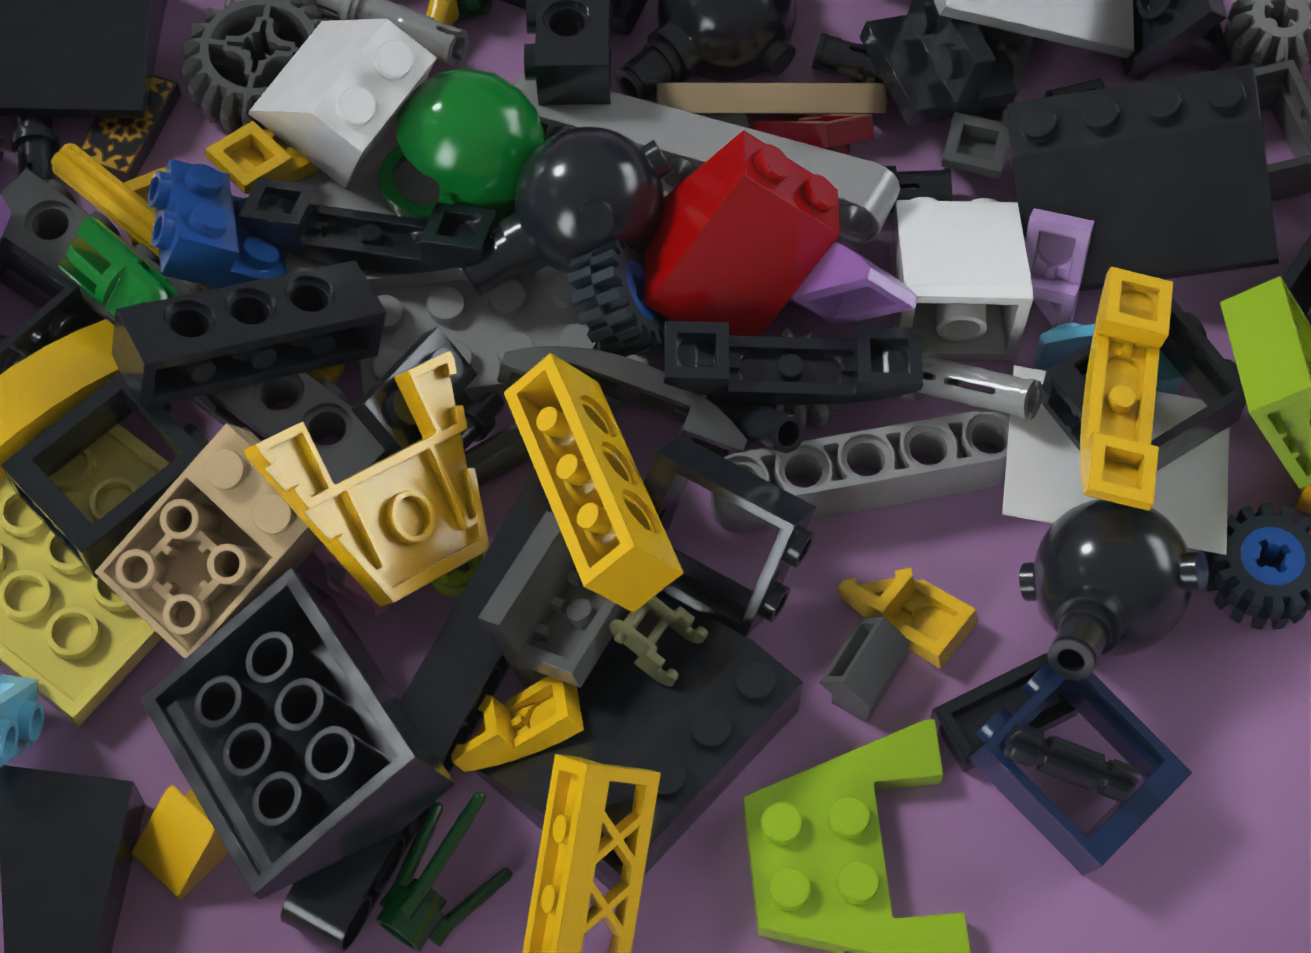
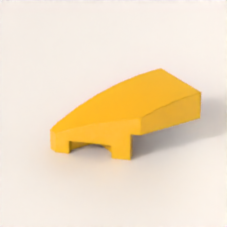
M911 567L894 570L896 576L894 578L857 584L856 578L846 579L838 586L840 598L864 618L885 617L911 642L909 647L911 652L940 670L978 623L977 611L974 607L923 579L914 581Z
M547 676L508 699L505 705L501 704L495 697L486 694L478 708L484 715L483 722L472 740L463 745H456L451 754V759L463 772L489 768L543 751L583 731L584 726L577 686Z

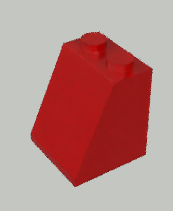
M743 130L664 197V210L660 225L644 252V305L672 321L729 323V335L762 336L840 235L838 189L833 187L825 177L813 174L787 158L776 146L765 144Z

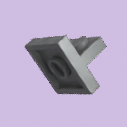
M546 511L480 613L478 619L525 688L532 686L547 676L581 688L613 637L609 630L610 623L615 619L623 620L629 610L583 586L556 518L552 512Z

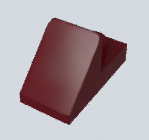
M791 113L748 122L749 129L846 155L851 153V143L874 139L872 114Z

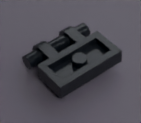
M439 326L425 332L351 409L389 456L422 440V435L394 377L447 351H451L457 374L450 377L455 405H463L468 428L461 432L464 451L473 441H482L494 429L496 424L495 417L504 408L503 399L494 391L486 390L477 401L472 400L464 391L478 374Z

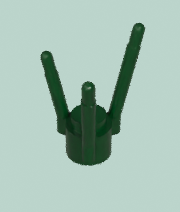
M477 791L473 794L419 879L413 878L443 812V805L439 802H434L430 806L394 884L379 903L383 910L375 921L397 940L417 952H420L428 939L441 947L454 927L512 878L513 873L509 868L501 869L445 916L440 911L447 901L431 888L485 803L486 794L482 791Z

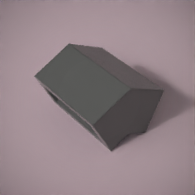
M885 617L859 618L819 683L833 695L832 704L867 723L907 659L911 642Z

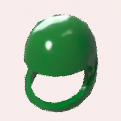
M461 68L436 74L418 86L396 116L395 138L398 145L385 157L379 171L380 190L388 207L397 216L429 220L436 202L496 210L497 221L493 229L499 227L500 221L515 212V190L525 162L533 151L544 142V131L536 108L521 89L496 73ZM409 160L420 172L437 181L440 188V196L437 201L429 206H421L400 195L393 183V174L401 163Z

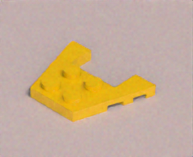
M447 351L394 377L418 426L422 440L335 484L303 421L243 450L249 462L380 607L402 599L486 552L490 547L475 468H467L461 432L468 428L463 405H455L450 377L456 375L457 370L451 351Z

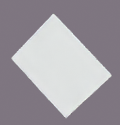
M1014 365L1013 376L1024 379H1036L1041 381L1043 385L1046 371ZM1156 391L1152 440L1201 411L1207 405L1202 399ZM1042 404L1032 420L1010 414L1002 515L1053 524L1070 509L1082 503L1098 499L1083 494L1080 473V451ZM1229 427L1157 471L1154 505L1152 506L1153 509L1160 512L1176 527L1188 548L1223 555L1227 553Z

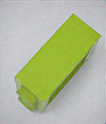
M1278 276L1221 301L1220 305L1248 411L1298 488L1301 489L1311 485V325L1282 277Z

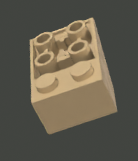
M228 423L221 428L94 572L184 659L290 568L297 569L321 542L247 459L243 450L260 442V440L251 431Z

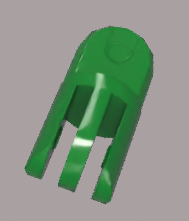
M91 216L82 221L77 231V235L80 237L72 240L66 251L67 258L62 259L58 266L63 273L114 317L118 308L178 296V292L167 278L100 220Z

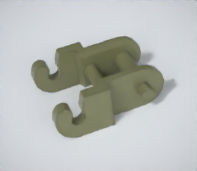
M656 595L634 613L630 612L624 621L615 619L609 625L610 632L615 636L614 640L619 644H624L638 655L634 664L654 680L666 686L674 685L679 674L674 669H669L667 672L662 670L665 659L656 653L657 646L655 643L665 629L670 626L685 639L697 644L703 643L708 635V631L704 627L699 626L697 629L691 627L695 617L684 608L679 606L672 610L660 601ZM646 614L657 622V625L647 638L636 630Z

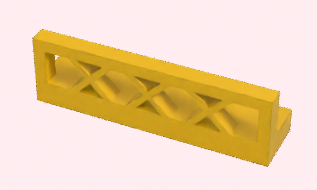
M555 754L522 953H582L584 934L601 919L611 932L610 946L607 953L632 952L660 772L601 764L581 757ZM610 781L636 784L632 811L614 826L605 812ZM614 849L623 863L620 882L603 896L593 882L596 864Z

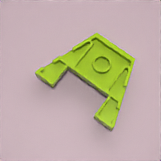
M935 719L918 722L743 797L742 806L758 936L834 953H844L845 951L852 953H971L965 912L894 918L892 916L875 790L941 784L943 769Z

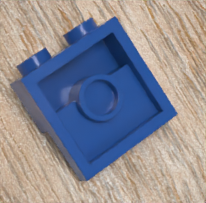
M171 158L164 172L159 170L155 172L148 191V206L155 208L156 219L151 241L153 247L159 248L161 274L163 276L213 288H221L256 281L261 278L287 274L283 248L258 237L240 226L239 214L248 197L241 198L231 194L228 173L217 171L205 164H190Z

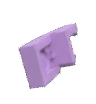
M1034 208L1029 218L1025 239L1033 286V300L1050 322L1052 328L1064 323H1072L1094 221Z

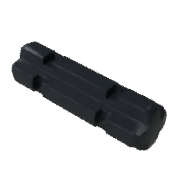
M1014 724L1005 741L1003 755L1007 759L1027 767L1028 765L1033 766V764H1037V771L1087 790H1093L1096 787L1098 788L1097 792L1099 795L1118 802L1129 801L1138 783L1139 771L1135 766L1117 759H1109L1107 762L1105 761L1104 754L1057 736L1044 738V731L1026 724Z

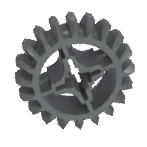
M225 0V9L222 11L207 7L206 23H192L191 40L184 42L183 56L185 61H183L182 73L185 84L189 85L190 98L197 108H202L203 114L208 118L210 124L221 121L222 127L226 129L228 134L233 133L251 121H254L260 128L266 129V127L248 114L249 110L321 21H329V19H322L321 12L317 9L316 4L303 7L301 0H244L240 2Z

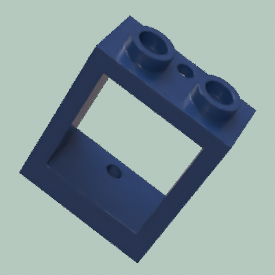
M1047 662L1020 688L1029 699L1018 710L1011 714L1002 706L975 733L983 744L968 759L1084 876L1102 867L1192 772L1093 672L1083 680H1068L1056 674L1050 667L1049 662ZM1059 694L1130 765L1135 766L1142 776L1138 780L1130 800L1126 802L1117 801L1085 835L1011 760L1003 755L1002 751L1007 735L1013 725H1029Z

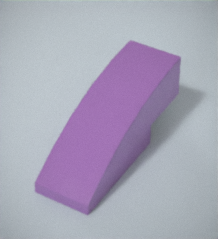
M834 242L788 302L806 313L814 312L835 326L914 309L918 296L899 279L844 245Z

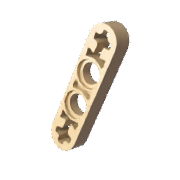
M657 83V104L690 113L883 114L887 113V87L884 83Z

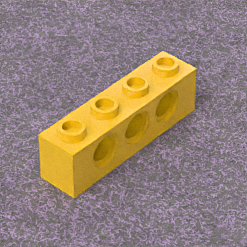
M549 353L504 392V395L583 586L634 613L684 572L599 382L554 354Z

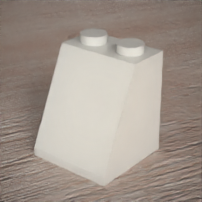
M387 18L321 21L249 110L248 114L338 184L346 188L395 126L398 112L418 86L425 82L437 57Z
M930 197L896 200L890 229L891 275L905 283L918 296V300L914 309L892 313V327L920 328L921 345L928 347L938 359L1016 361L1033 301V286L1018 202H998L990 198H979L972 201H937Z

